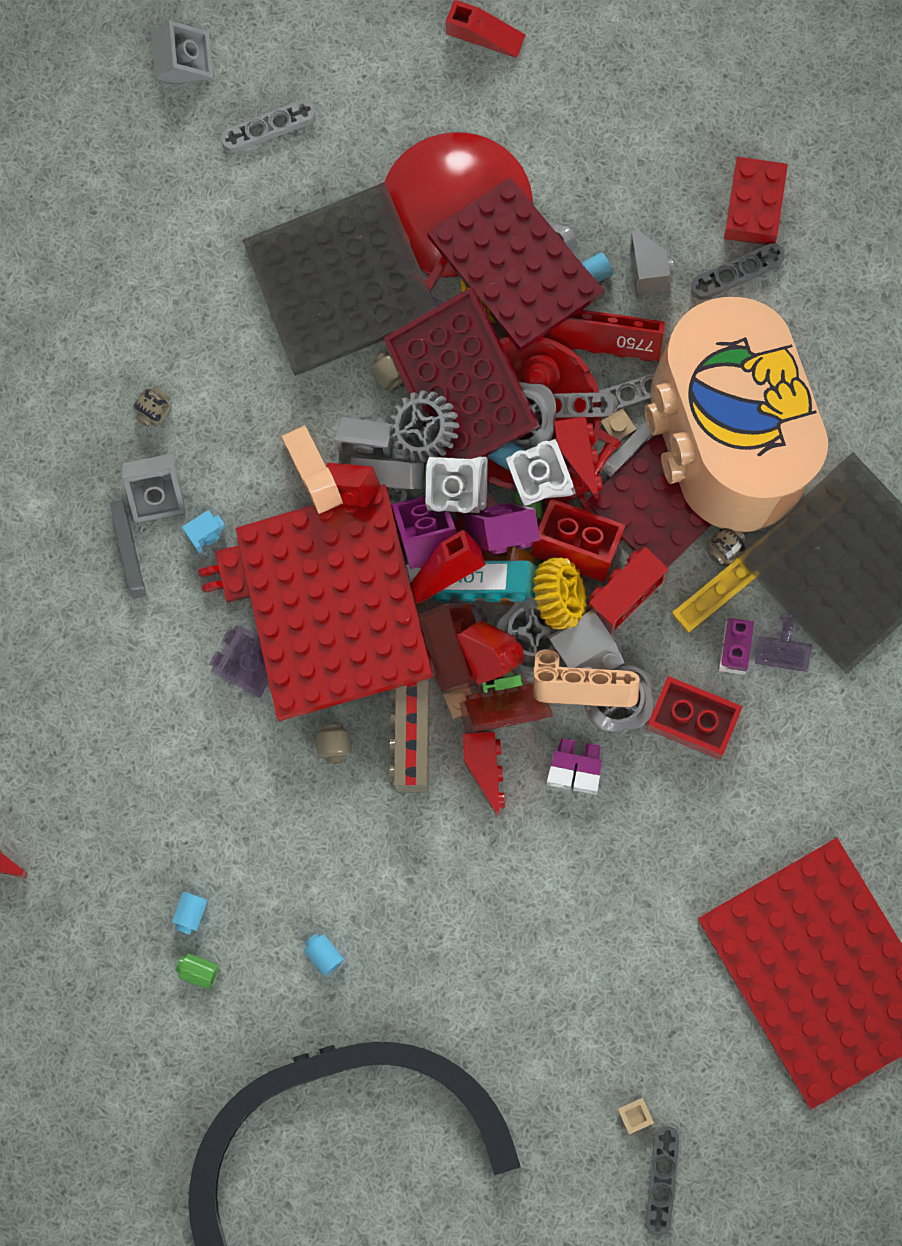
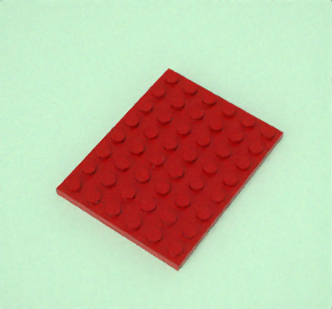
M386 484L380 485V488L367 507L349 506L342 503L319 514L315 505H311L236 527L278 721L434 677Z
M838 838L831 840L697 919L810 1110L902 1057V943Z

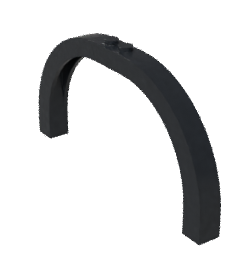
M367 1042L335 1049V1045H330L319 1049V1055L309 1057V1054L305 1053L293 1057V1063L274 1069L255 1079L229 1100L217 1114L204 1135L192 1167L188 1202L190 1226L195 1246H227L218 1208V1181L228 1146L248 1116L267 1100L285 1090L362 1066L391 1065L418 1071L438 1081L457 1096L474 1118L484 1140L494 1176L520 1168L521 1165L511 1134L497 1105L486 1090L460 1066L430 1050L403 1043Z

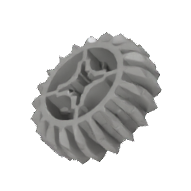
M420 391L419 395L413 392L410 394V400L405 397L402 398L403 407L395 406L398 414L390 416L392 420H395V424L388 427L390 430L395 431L390 438L397 441L394 447L402 450L401 454L403 456H410L413 461L420 459L421 462H428L429 457L438 458V454L446 455L445 446L449 448L454 447L450 439L458 437L456 433H453V429H457L460 426L458 423L453 422L458 415L455 412H451L454 406L451 403H446L447 399L445 397H438V394L435 392L428 394L427 391ZM432 406L439 416H429L428 412H425L424 407ZM427 422V426L424 427L425 430L421 431V427L424 426L423 423ZM440 428V431L436 437V432ZM419 436L420 441L424 443V447H416L410 440V437Z

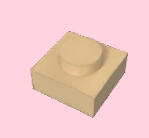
M623 408L601 421V426L605 432L619 441L632 435L637 430Z
M468 685L443 695L453 720L478 711Z
M643 1098L617 1109L628 1134L654 1124Z

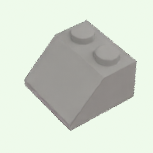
M170 20L151 31L155 79L170 83L213 79L209 31Z
M632 230L630 254L637 296L667 292L669 284L672 283V275H674L673 260L668 259L667 251L640 231Z
M350 415L349 418L342 417L335 437L338 453L391 457L393 440H391L390 436L395 431L390 430L388 426L392 424L385 419L367 421L358 415Z
M174 453L122 463L123 482L134 523L186 513Z
M594 610L584 614L582 619L578 620L577 626L560 629L548 636L554 651L559 654V662L562 667L614 670L625 663L615 641Z

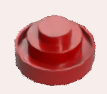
M535 355L523 364L521 379L523 383L541 384L551 391L560 379V370L552 358L546 355Z

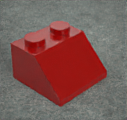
M482 620L456 635L477 685L506 675L525 661L523 649L517 643L515 636Z

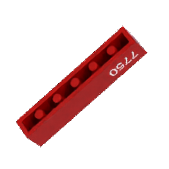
M581 310L543 337L556 341L570 350L580 349L594 354H614L620 358L628 356L640 358L643 361H659L665 321Z

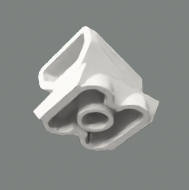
M556 439L543 441L536 447L526 451H517L512 456L506 458L524 506L544 498L565 497L576 494Z
M429 457L426 466L425 504L427 510L480 513V510H484L487 500V458L455 459Z

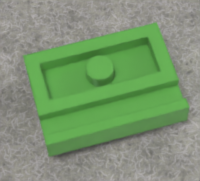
M510 671L506 675L498 677L497 680H493V685H486V682H484L481 686L483 693H487V688L494 687V690L498 691L522 686L520 675L514 676V671Z

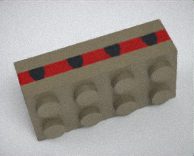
M428 679L390 690V700L392 706L395 707V712H390L391 732L395 733V739H390L391 759H395V766L389 767V781L391 786H395L397 793H429L430 686Z

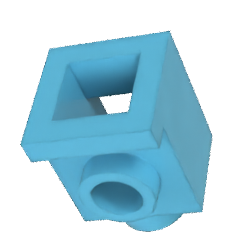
M208 510L182 528L200 554L203 552L201 546L204 544L209 546L219 540V535L223 533L222 530L226 526L218 514L213 517Z

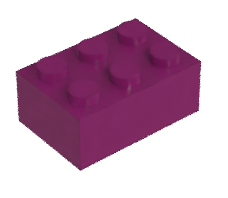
M426 496L392 504L410 569L422 568L441 542L457 534L450 511L438 512L427 510L425 504Z
M510 502L486 507L484 510H480V513L462 512L465 531L480 546V549L491 551V554L507 552L506 547L516 546L517 549L528 548L532 546V542L540 540L534 508Z

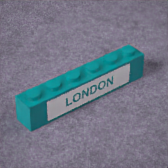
M406 561L411 582L421 568L410 569L408 561ZM485 561L484 567L430 598H434V601L450 602V598H459V601L475 602V598H484V601L500 602V598H509L512 602H525L526 598H535V592L532 589L535 587L533 578L536 577L535 570H537V567L530 561Z

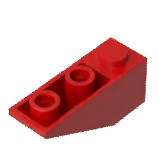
M458 0L453 1L445 21L447 35L515 58L518 57L526 34L479 7Z
M586 416L554 421L557 444L562 456L593 497L599 499L598 491L603 490L601 474L595 475L594 465H598L599 461L597 449L591 450L590 439H595L593 424H587Z
M465 530L441 542L411 581V587L417 604L485 566L480 546Z
M495 732L463 734L465 765L494 813L500 815V808H505L504 792H499L498 782H503L502 765L497 766L496 755H502L501 739H495Z

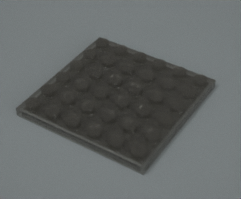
M385 182L242 240L295 376L383 341V337L435 308Z
M852 452L738 557L749 572L756 577L763 587L845 674H848L902 624V503Z

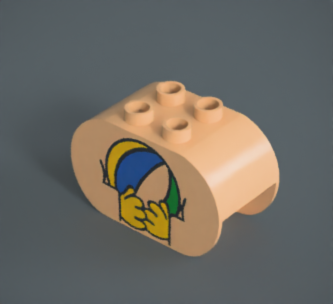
M721 297L705 301L689 310L679 320L653 376L651 384L652 404L645 406V418L653 436L662 434L668 452L661 455L664 475L670 484L679 482L684 498L689 506L701 518L714 526L741 532H752L770 527L785 518L795 508L803 494L804 487L817 475L823 466L828 451L827 433L789 328L781 316L767 305L742 297Z

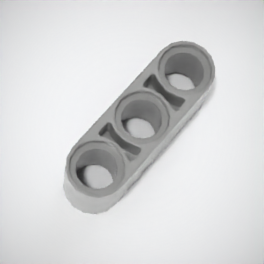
M368 455L351 456L352 465L373 466L380 485L386 484V487L405 489L423 488L424 462L420 460L413 461L411 459Z

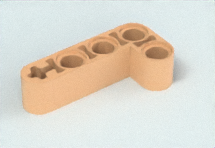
M304 425L282 435L283 442L318 513L321 514L342 504L343 501L328 467L326 468L306 426Z
M543 649L536 653L533 695L540 702L631 707L638 702L640 679L634 672L559 667L560 657L556 651Z

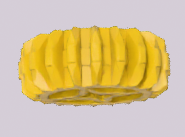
M552 558L544 561L535 570L536 577L533 578L535 587L532 590L535 592L534 600H536L538 605L537 610H540L541 618L545 619L547 625L558 630L577 626L578 620L582 619L587 609L585 603L587 599L585 595L586 588L583 586V578L579 576V569H575L574 563L570 562L567 558Z

